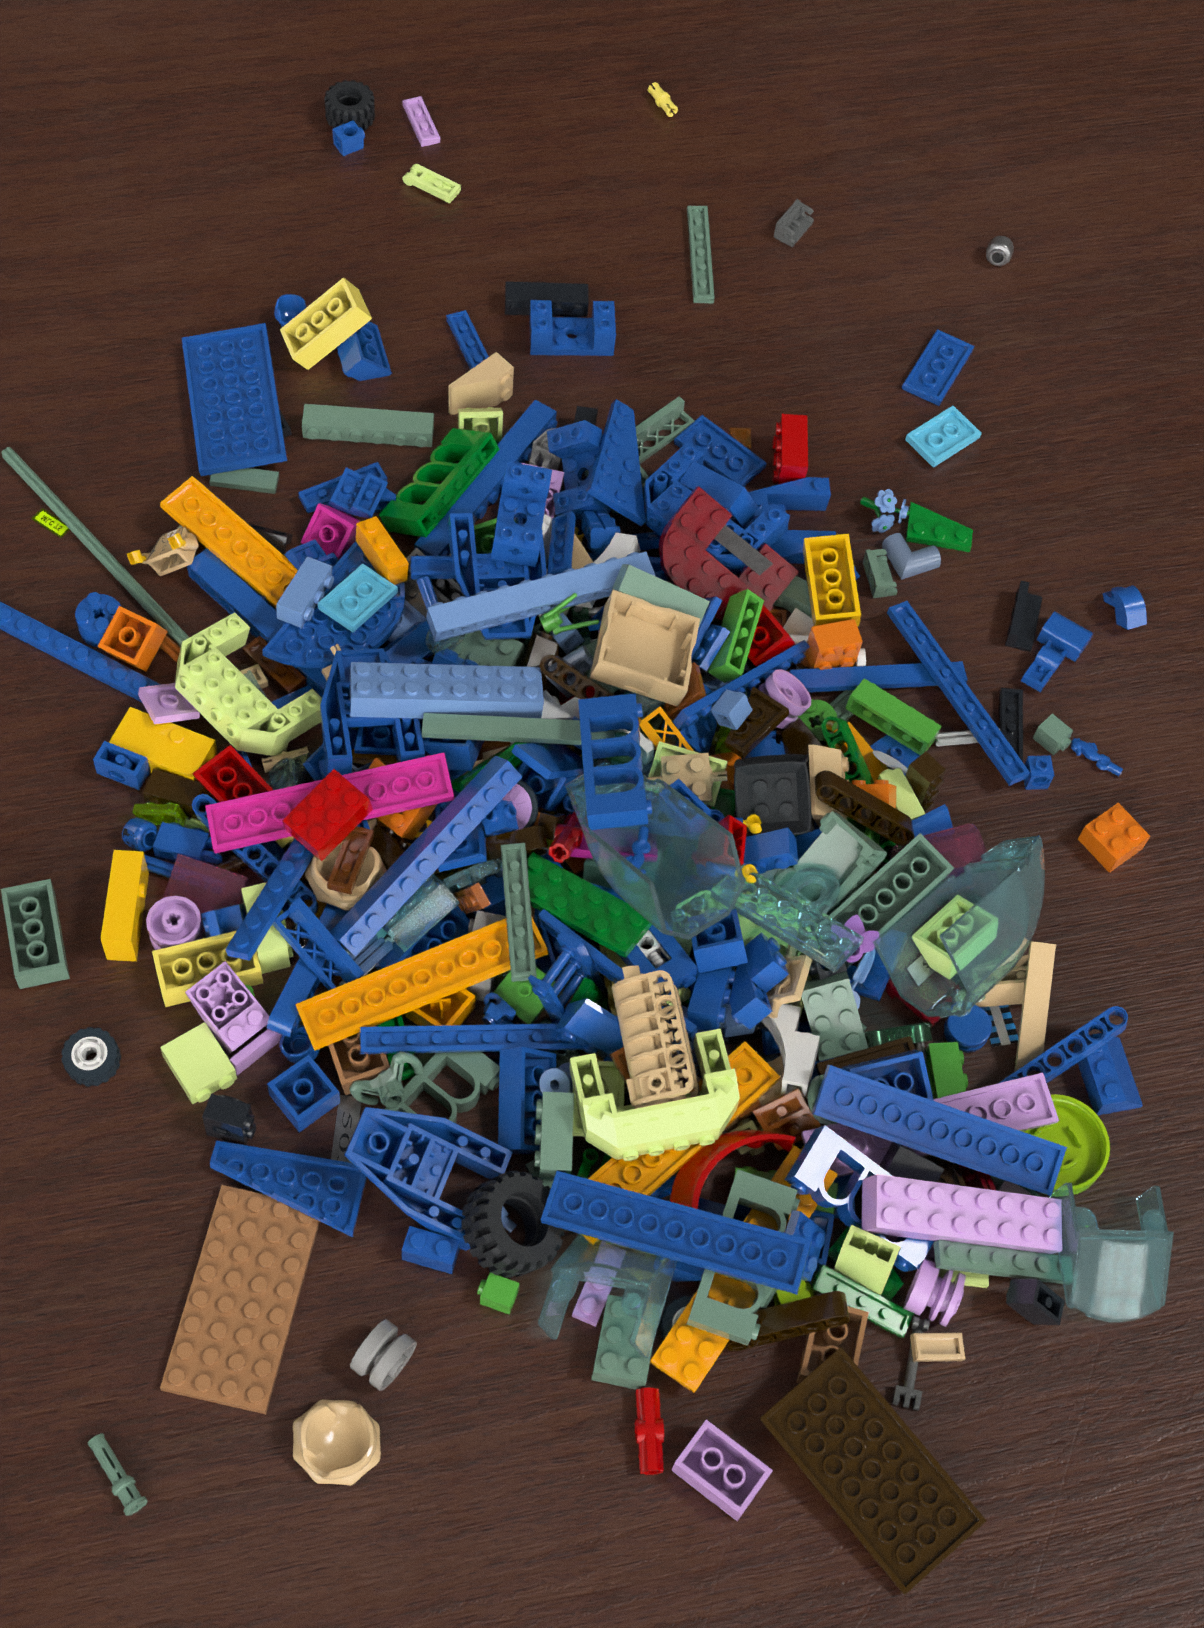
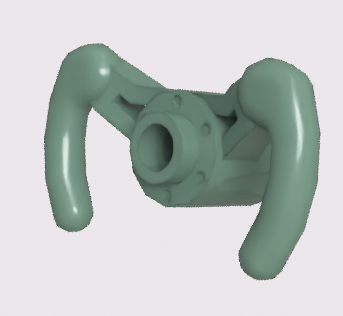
M398 1052L392 1057L390 1067L387 1070L380 1072L376 1078L370 1081L357 1080L353 1082L349 1090L356 1100L364 1104L376 1105L379 1101L377 1096H379L381 1103L386 1107H398L404 1102L405 1098L401 1083L404 1063L411 1064L416 1075L423 1073L422 1063L411 1053Z

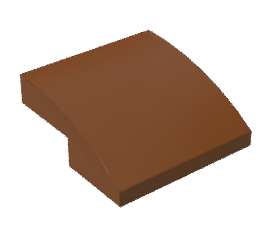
M799 1088L753 1110L764 1131L796 1137L795 1143L802 1140L801 1133L803 1131L823 1126L813 1116L809 1109L808 1100ZM774 1143L778 1151L784 1149L778 1144Z

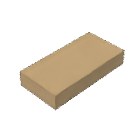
M913 1333L910 1335L913 1362L965 1360L962 1333Z

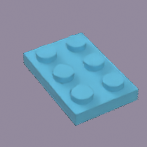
M951 406L908 433L905 440L934 468L978 440L981 432L954 406Z
M362 564L318 602V609L351 632H354L398 593V587Z

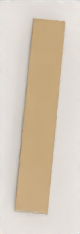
M1030 941L1014 1072L1041 1055L1044 1051L1056 944ZM1031 1071L1027 1076L1039 1074V1072Z

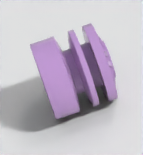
M925 1258L915 1273L903 1309L920 1316L926 1306L931 1307L929 1320L934 1321L940 1311L942 1313L939 1324L946 1327L960 1305L964 1293L966 1275L959 1272L954 1282H951L953 1270H947L943 1278L938 1276L940 1269L935 1267V1262Z

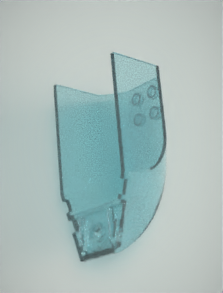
M603 762L596 767L609 766L613 764ZM584 774L566 783V791L590 853L600 872L613 890L661 933L689 940L730 915L745 885L734 837L731 832L666 782L660 779L655 781L649 780L644 774L646 799H651L652 814H648L649 824L591 830L587 819ZM632 783L596 786V795L625 792L633 789L636 785ZM645 826L649 828L647 841L651 846L650 852L646 854L657 855V857L644 856L643 865L640 869H637L626 859L630 855H621L618 852H633L632 844L638 840L639 827ZM644 869L646 874H643L640 870Z
M1040 835L1004 840L981 855L982 861L969 863L964 866L965 872L955 878L954 875L946 878L873 942L901 998L928 1017L939 1016L944 1018L955 1015L963 1017L971 1012V1008L976 1003L984 1000L985 995L1015 967L1032 940L1043 903L1045 861ZM956 895H959L974 905L939 936L957 973L949 980L935 971L918 986L907 970V967L922 955L912 940V935Z

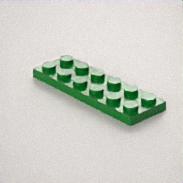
M532 853L527 859L531 906L539 911L545 909L563 924L626 958L654 923V917L545 858Z

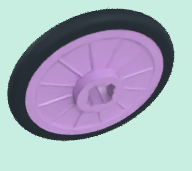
M520 779L502 800L512 801L517 813L518 827L523 829L534 825L538 815V802L532 788Z

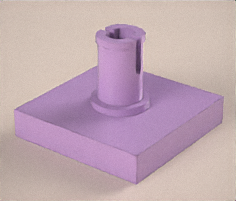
M175 683L139 687L138 695L154 725L199 719L200 712L175 688Z

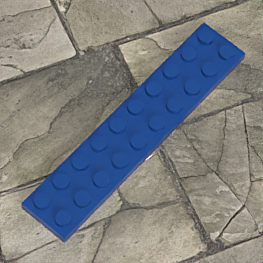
M827 1065L812 1111L813 1115L1049 1196L1052 1195L1067 1148L831 1065Z
M560 1171L556 1172L541 1217V1222L547 1225L793 1294H798L812 1244L811 1240Z

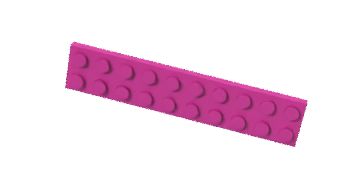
M444 753L342 775L370 799L373 810L363 820L455 799ZM322 780L206 805L213 851L220 853L291 837L292 835L286 831L282 820Z

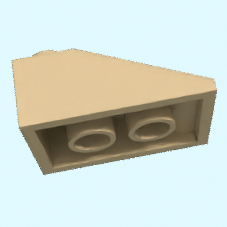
M495 352L449 385L448 413L455 415L458 414V409L488 408L507 401L513 395L514 367Z

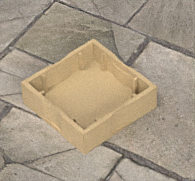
M612 590L604 606L590 678L678 707L688 690L692 668L691 655L696 644L700 618L670 608L658 607L643 599Z

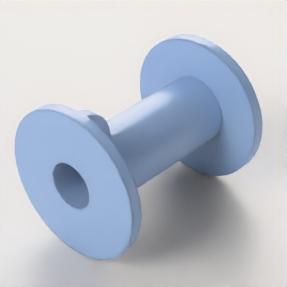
M570 1062L564 1063L558 1068L548 1069L542 1074L539 1082L542 1094L543 1092L573 1093V1083L569 1070Z

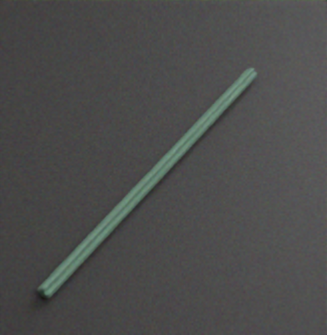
M11 447L2 450L1 454L6 462L162 628L168 631L167 634L181 648L182 642L190 637Z

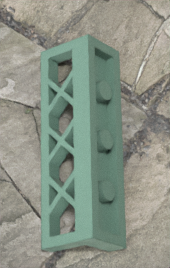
M677 397L636 426L640 464L672 442L694 422L684 412L685 401L681 397ZM680 417L686 423L684 425H674V421ZM661 430H671V434L668 436H658V432ZM645 441H655L653 447H643Z

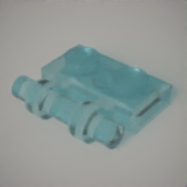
M492 859L476 864L445 878L444 882L447 888L457 885L458 889L478 883L489 874L498 873L502 869V861Z

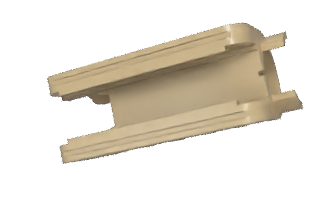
M639 965L622 967L624 979L612 986V992L630 1079H626L632 1107L637 1109L687 1099L685 1094L694 1088L695 1091H692L691 1097L688 1098L699 1096L700 1089L680 996L670 974L663 970L640 974ZM659 977H663V979L667 981L657 983ZM664 989H665L666 994H668L669 992H671L670 995H662V996H660L661 994L664 993ZM666 1001L671 1002L673 1006H667ZM671 1019L672 1024L667 1023L665 1020ZM668 1030H677L674 1035L672 1031L667 1033ZM674 1036L677 1043L682 1041L680 1044H672ZM677 1050L682 1051V1053H684L672 1057V1054H677ZM687 1066V1069H682V1073H679L676 1070ZM679 1079H687V1080H688V1082L685 1083V1087H684V1082H683L682 1080L679 1081Z

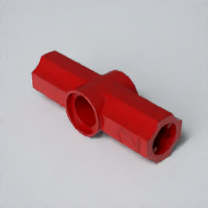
M575 810L567 816L563 824L559 823L557 825L554 840L549 847V855L555 862L563 863L565 859H569L574 848H580L583 833L588 825V819L583 814V811Z
M653 1387L637 1389L635 1391L637 1419H635V1440L639 1449L640 1474L656 1475L664 1472L662 1450L664 1423L663 1418L660 1417L659 1389Z

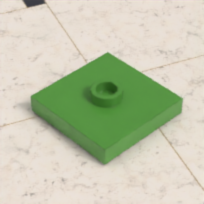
M536 967L537 978L542 980L546 974ZM511 970L493 992L505 1000L516 1011V1015L527 1024H533L545 1009L538 996L532 991L533 987L529 980L512 982Z

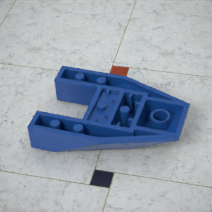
M806 477L748 492L758 508L743 529L745 530L772 503L785 512L786 510L825 511L831 497L829 478ZM787 528V531L771 548L788 563L805 564L803 556L804 538L836 535V531L788 530Z
M449 514V547L455 578L464 597L474 596L481 591H494L504 585H518L524 580H537L547 574L543 533L536 567L490 559L491 553L476 554L473 514ZM516 517L515 523L522 525L526 523V520L523 517ZM536 616L480 631L484 640L531 638Z
M384 649L336 651L320 704L327 775L333 769L341 775L352 773L353 758L348 731L349 727L391 725L397 763L425 757L419 719L350 717L351 662L392 663Z
M365 1107L344 1155L405 1214L433 1233L460 1240V1249L467 1251L471 1248L469 1243L465 1244L463 1237L466 1235L465 1229H462V1220L465 1219V1216L462 1215L463 1211L439 1200L452 1166L456 1162L488 1179H492L505 1173L513 1152L446 1118Z

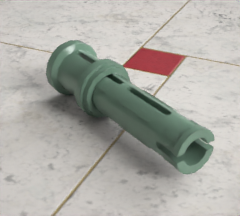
M103 1433L94 1436L88 1441V1445L113 1484V1495L119 1497L125 1507L124 1513L126 1516L136 1513L147 1504L146 1497L140 1495L134 1485L136 1483L135 1479L127 1476L104 1438Z

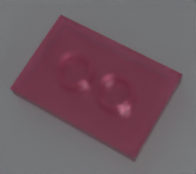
M178 854L163 898L170 896L186 897L195 903L200 913L239 905L242 896L241 888H245L248 877L183 854Z

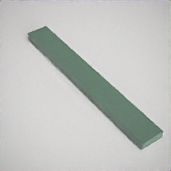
M437 713L423 714L422 738L582 745L580 720ZM615 730L592 732V740L615 738Z

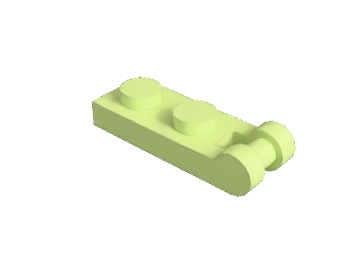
M414 164L410 168V172H407L402 178L406 185H414L448 203H451L461 191L460 184L419 164Z

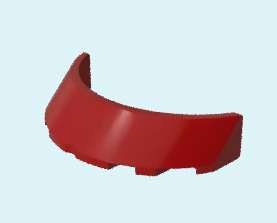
M740 1130L720 1135L718 1140L704 1146L680 1168L673 1183L670 1202L698 1209L700 1193L706 1178L715 1165L727 1154L743 1145L750 1148H760L767 1142L776 1143L790 1152L794 1147L796 1137L761 1130Z

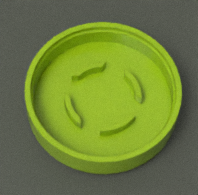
M1051 1094L1059 1121L1055 1124L1023 1132L1067 1147L1051 1196H1072L1088 1189L1104 1171L1110 1154L1109 1137L1101 1119L1086 1104L1069 1096Z

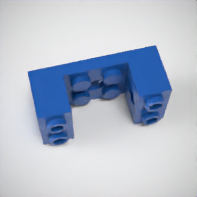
M551 300L530 301V355L614 356L616 338L614 301H593L592 318L552 317ZM573 334L576 338L571 339L567 335Z
M583 420L547 431L549 452L562 459L565 491L553 494L555 515L559 516L572 511L576 516L575 522L581 521L583 511L593 510L596 512V510H606L608 513H611L609 506L587 493L602 439V429ZM585 470H588V477L585 480H582V473Z
M507 461L490 559L536 567L552 469ZM523 517L526 523L519 525L515 523L514 518Z

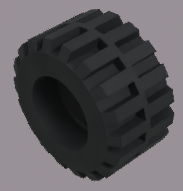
M343 80V82H336L335 86L331 85L324 97L326 121H328L330 126L336 128L354 120L358 127L366 130L368 126L373 124L375 119V103L373 91L370 90V87L363 85L362 82L357 83L355 80Z

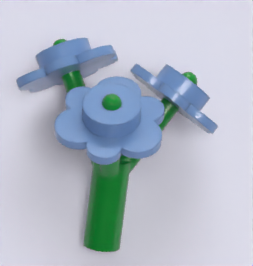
M887 489L885 491H878V497L875 500L863 497L860 504L875 511L877 518L871 522L872 530L883 533L894 525L893 521L895 518L893 515H881L880 512L900 513L898 523H901L902 518L906 519L910 513L908 511L909 506H905L906 499H904L901 509L895 508L897 499L893 497L892 490Z

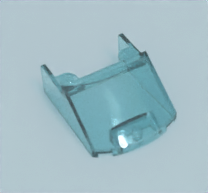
M1072 1183L1063 1184L1049 1196V1198L1061 1199L1062 1252H1058L1066 1305L1069 1308L1073 1309L1075 1307L1086 1313L1085 1316L1097 1320L1126 1322L1146 1317L1165 1305L1174 1232L1168 1231L1160 1186H1153L1136 1198L1141 1231L1098 1229L1094 1213L1088 1208L1076 1207Z
M578 1234L550 1269L554 1275L538 1320V1325L551 1339L557 1340L569 1301L573 1298L579 1281L625 1289L621 1302L622 1309L628 1316L637 1318L630 1343L642 1357L648 1358L677 1261L601 1239L592 1245L582 1234Z

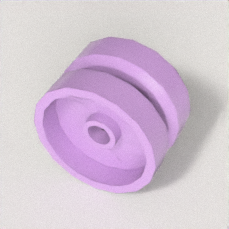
M775 670L766 679V682L757 688L789 709V715L777 726L778 728L787 729L791 723L798 719V716H801L811 706V697L805 686L787 671Z
M165 897L157 901L150 908L146 923L150 941L155 950L204 938L200 911L195 903L186 897Z

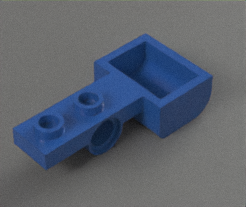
M1054 611L1037 638V641L1043 643L1044 646L1024 674L1021 682L1041 692L1065 657L1074 662L1077 661L1094 633Z

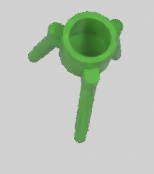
M573 593L552 610L539 617L547 633L553 631L554 635L598 624L599 620L596 619L560 627V624L563 623L560 614L570 608L563 607L576 598L577 593Z

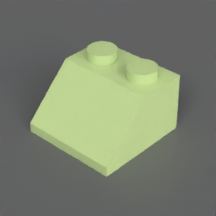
M501 408L458 409V429L489 432L496 442L502 440L503 411Z

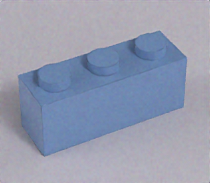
M307 556L276 604L277 619L300 628L303 627L306 621H310L315 606L324 598L326 589H330L333 585L332 566Z

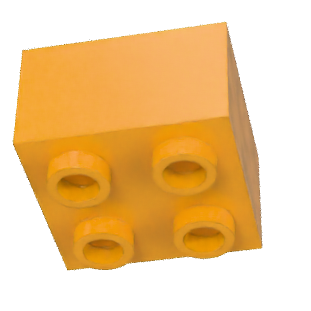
M463 989L407 1012L405 1015L418 1026L461 1025L475 1009L476 996Z

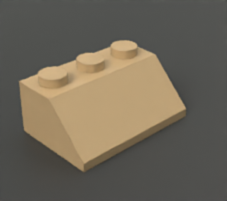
M808 745L811 812L813 819L818 827H820V820L823 816L833 811L847 820L848 816L817 799L815 776L821 771H831L845 779V772L849 771L848 757H844L839 749Z

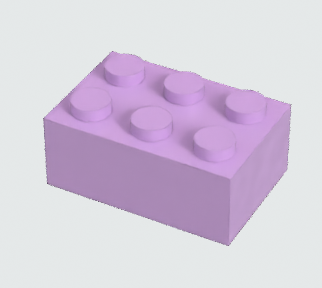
M705 1420L675 1461L671 1471L738 1521L773 1470L708 1420Z

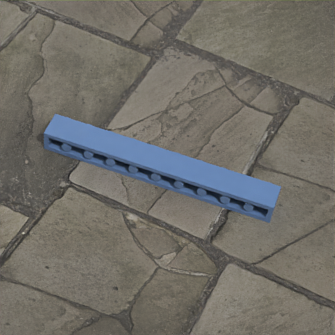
M633 552L623 558H610L604 563H590L580 569H567L561 574H547L533 581L524 580L518 585H504L497 590L490 592L481 591L467 598L464 596L457 597L448 603L437 602L428 607L426 618L434 641L437 642L547 613L573 593H577V597L563 608L609 597L622 564H629L655 576L647 552Z

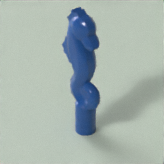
M1073 738L1071 741V749L1076 752V755L1080 756L1082 753L1087 759L1097 761L1096 765L1100 770H1108L1118 777L1123 771V768L1112 763L1108 756L1098 754L1095 743H1087L1080 740V738Z
M645 826L639 827L638 840L632 844L634 856L630 855L623 861L625 867H627L626 878L631 883L640 881L642 876L646 874L644 869L639 870L645 860L643 853L646 854L651 850L650 843L647 841L649 828Z

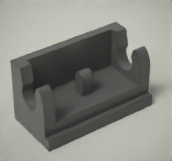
M797 199L776 223L774 238L793 247L813 224L814 219L805 214V212L812 214L813 210Z

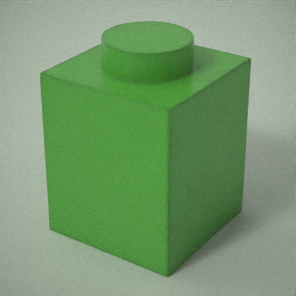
M489 1273L487 1280L482 1279L477 1294L481 1295L480 1304L510 1315L520 1283Z

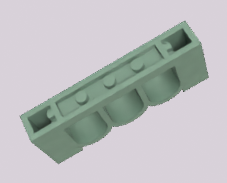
M482 1052L435 1053L424 1065L423 1073L415 1075L403 1088L404 1102L398 1107H386L384 1110L417 1114L409 1106L424 1090L447 1108L451 1113L449 1120L456 1123L457 1113L467 1112L476 1106L480 1092L486 1095L490 1089L494 1091L499 1086L500 1066ZM447 1065L469 1082L474 1091L467 1098L456 1099L448 1095L432 1081Z
M737 1169L722 1216L733 1219L737 1204L772 1216L777 1222L778 1231L784 1233L786 1221L792 1210L797 1211L800 1199L796 1198L798 1190ZM704 1269L687 1325L748 1346L751 1339L756 1340L760 1329V1324L756 1323L758 1315L755 1313L763 1301V1286L718 1273L746 1283L754 1290L756 1296L755 1304L746 1309L736 1308L707 1297L714 1274L718 1272Z

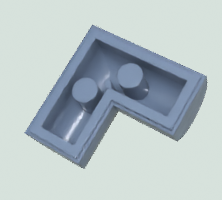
M900 533L888 536L882 543V548L886 550V555L901 580L940 567V553L934 545L912 552Z
M584 645L563 657L564 660L583 673L592 668L593 657ZM557 662L548 667L551 672L556 670ZM573 672L567 677L569 685H573L576 681V676ZM546 676L565 697L570 698L573 696L572 693Z

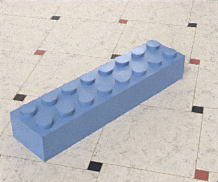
M351 662L350 717L423 719L424 713L521 718L542 717L544 698L540 667Z

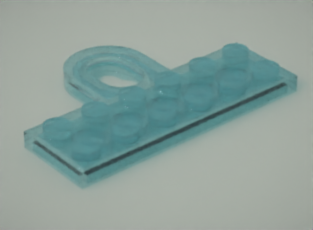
M802 869L795 873L782 887L759 873L749 874L753 875L756 879V882L751 884L746 882L744 876H727L713 890L712 897L732 910L737 909V913L834 973L863 943V936L826 915L838 900L840 884L833 874L824 869ZM810 883L821 885L820 898L816 901L806 902L797 895L804 886H808Z

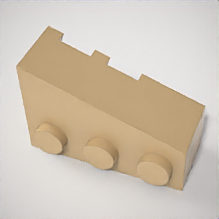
M1017 954L1011 956L1009 961L1000 964L996 961L970 970L969 992L972 1004L979 1007L1022 1004L1028 955L1020 957Z

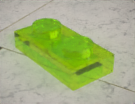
M147 802L145 804H135L132 811L137 818L145 819L154 825H161L162 822L169 824L174 822L185 825L187 820L185 813L178 804L174 803L154 804Z

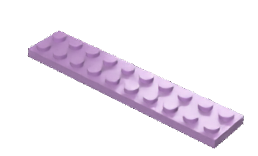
M1043 1073L933 1099L935 1102L1022 1132L1055 1124L1059 1121ZM840 1123L827 1125L828 1128L879 1166L892 1141ZM815 1129L801 1133L804 1146ZM907 1147L908 1149H910V1150H912V1151H914V1152H916V1153H918V1154H920V1155H922V1156L930 1155V1154H927V1153H924V1152H921V1151L912 1149V1148H910V1147ZM835 1158L829 1168L838 1174L836 1178L854 1173V1170L838 1158Z

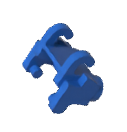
M488 993L484 997L485 1007L483 1013L485 1015L482 1017L485 1025L513 1024L511 1020L514 1019L516 1011L499 995ZM489 1000H495L496 1004L493 1002L489 1003Z

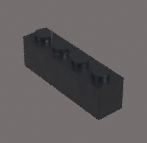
M505 281V315H530L531 300H551L552 316H588V284Z

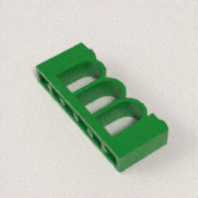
M452 428L441 441L442 445L432 452L431 462L421 466L413 475L414 482L403 487L396 495V501L391 500L379 514L389 532L426 538L500 450L492 434L489 432ZM438 481H443L441 484H435ZM426 501L424 505L417 504L419 502Z

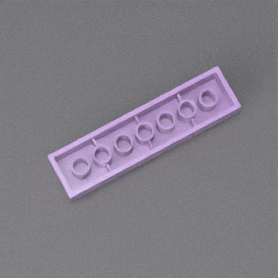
M876 1174L862 1179V1230L874 1234L929 1241L946 1240L1054 1254L1062 1252L1061 1199Z

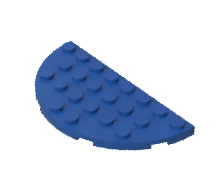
M356 541L332 568L334 582L330 589H326L324 597L362 564L376 572ZM404 582L396 585L398 593L356 631L351 632L320 611L318 605H316L311 620L306 621L302 628L286 622L264 647L262 655L273 661L295 667L326 668L333 663L334 655L330 648L332 646L335 647L336 644H339L341 650L378 649L390 638L401 620L405 602Z

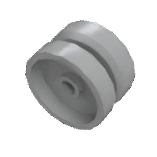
M388 1319L383 1320L372 1330L357 1350L350 1364V1368L360 1376L370 1373L369 1383L379 1391L388 1387L398 1376L417 1346V1342L407 1334L397 1337L398 1327Z

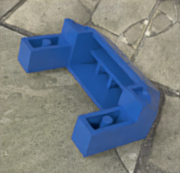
M689 442L682 446L645 481L643 496L645 524L660 536L669 520L692 493L691 490L679 481L693 461L703 465L705 454ZM772 503L745 530L730 519L725 525L758 551L763 543L771 547L787 531L790 515ZM715 539L705 549L733 574H739L746 566L745 563Z

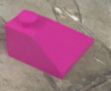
M318 503L301 543L304 544L315 539L326 555L334 552L340 560L356 541V523L361 521L348 513Z

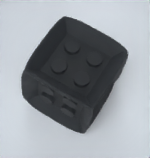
M808 754L757 756L742 760L737 759L735 761L734 791L737 818L743 817V820H746L752 814L759 816L762 831L757 834L783 828H789L793 835L813 832L814 823L811 812ZM747 827L746 837L757 835L751 833L749 827Z

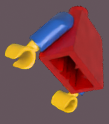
M752 814L746 820H743V817L734 818L729 815L720 819L714 826L702 834L700 850L694 853L695 862L698 865H705L713 873L732 877L741 875L744 876L746 882L750 884L755 883V877L749 874H757L756 868L752 864H747L743 868H740V866L744 864L747 827H749L750 832L753 834L762 831L759 816Z

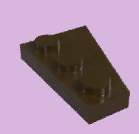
M754 686L748 699V703L752 708L751 713L737 730H730L725 740V747L743 759L789 715L787 707Z

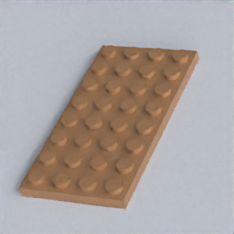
M224 1185L221 1186L162 1379L161 1391L257 1413H267L320 1221L265 1194Z

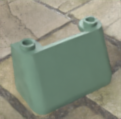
M833 811L824 815L820 820V831L822 833L799 859L798 864L794 865L793 868L780 869L775 874L774 881L770 885L811 925H819L855 893L887 855V852L837 812Z

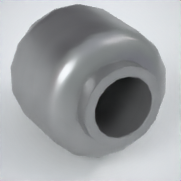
M996 236L990 240L986 249V258L990 264L1004 266L1010 261L1014 251L1012 241L1005 236Z

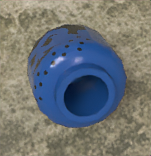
M132 818L123 827L122 839L128 847L145 852L153 848L158 829L152 822L145 819Z

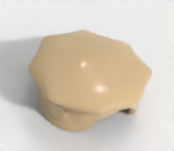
M343 840L323 861L314 855L306 869L305 877L318 901L349 911L381 878L387 869L379 853L373 847H369L352 894L327 889V882L344 842Z
M319 1400L293 1422V1458L309 1474L312 1480L318 1484L353 1485L380 1461V1426L361 1405L354 1401Z

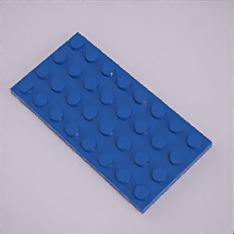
M266 323L183 337L182 345L200 476L287 461Z

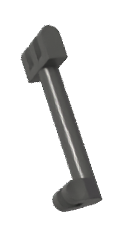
M914 1316L911 1326L912 1334L926 1332L929 1328L930 1320L925 1318L921 1320L919 1317ZM911 1343L904 1386L896 1385L894 1387L892 1405L898 1406L900 1396H903L902 1407L908 1408L910 1398L914 1399L913 1410L919 1411L922 1391L914 1389L918 1362H913Z

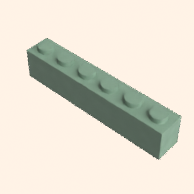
M304 404L302 418L303 438L432 447L434 413Z

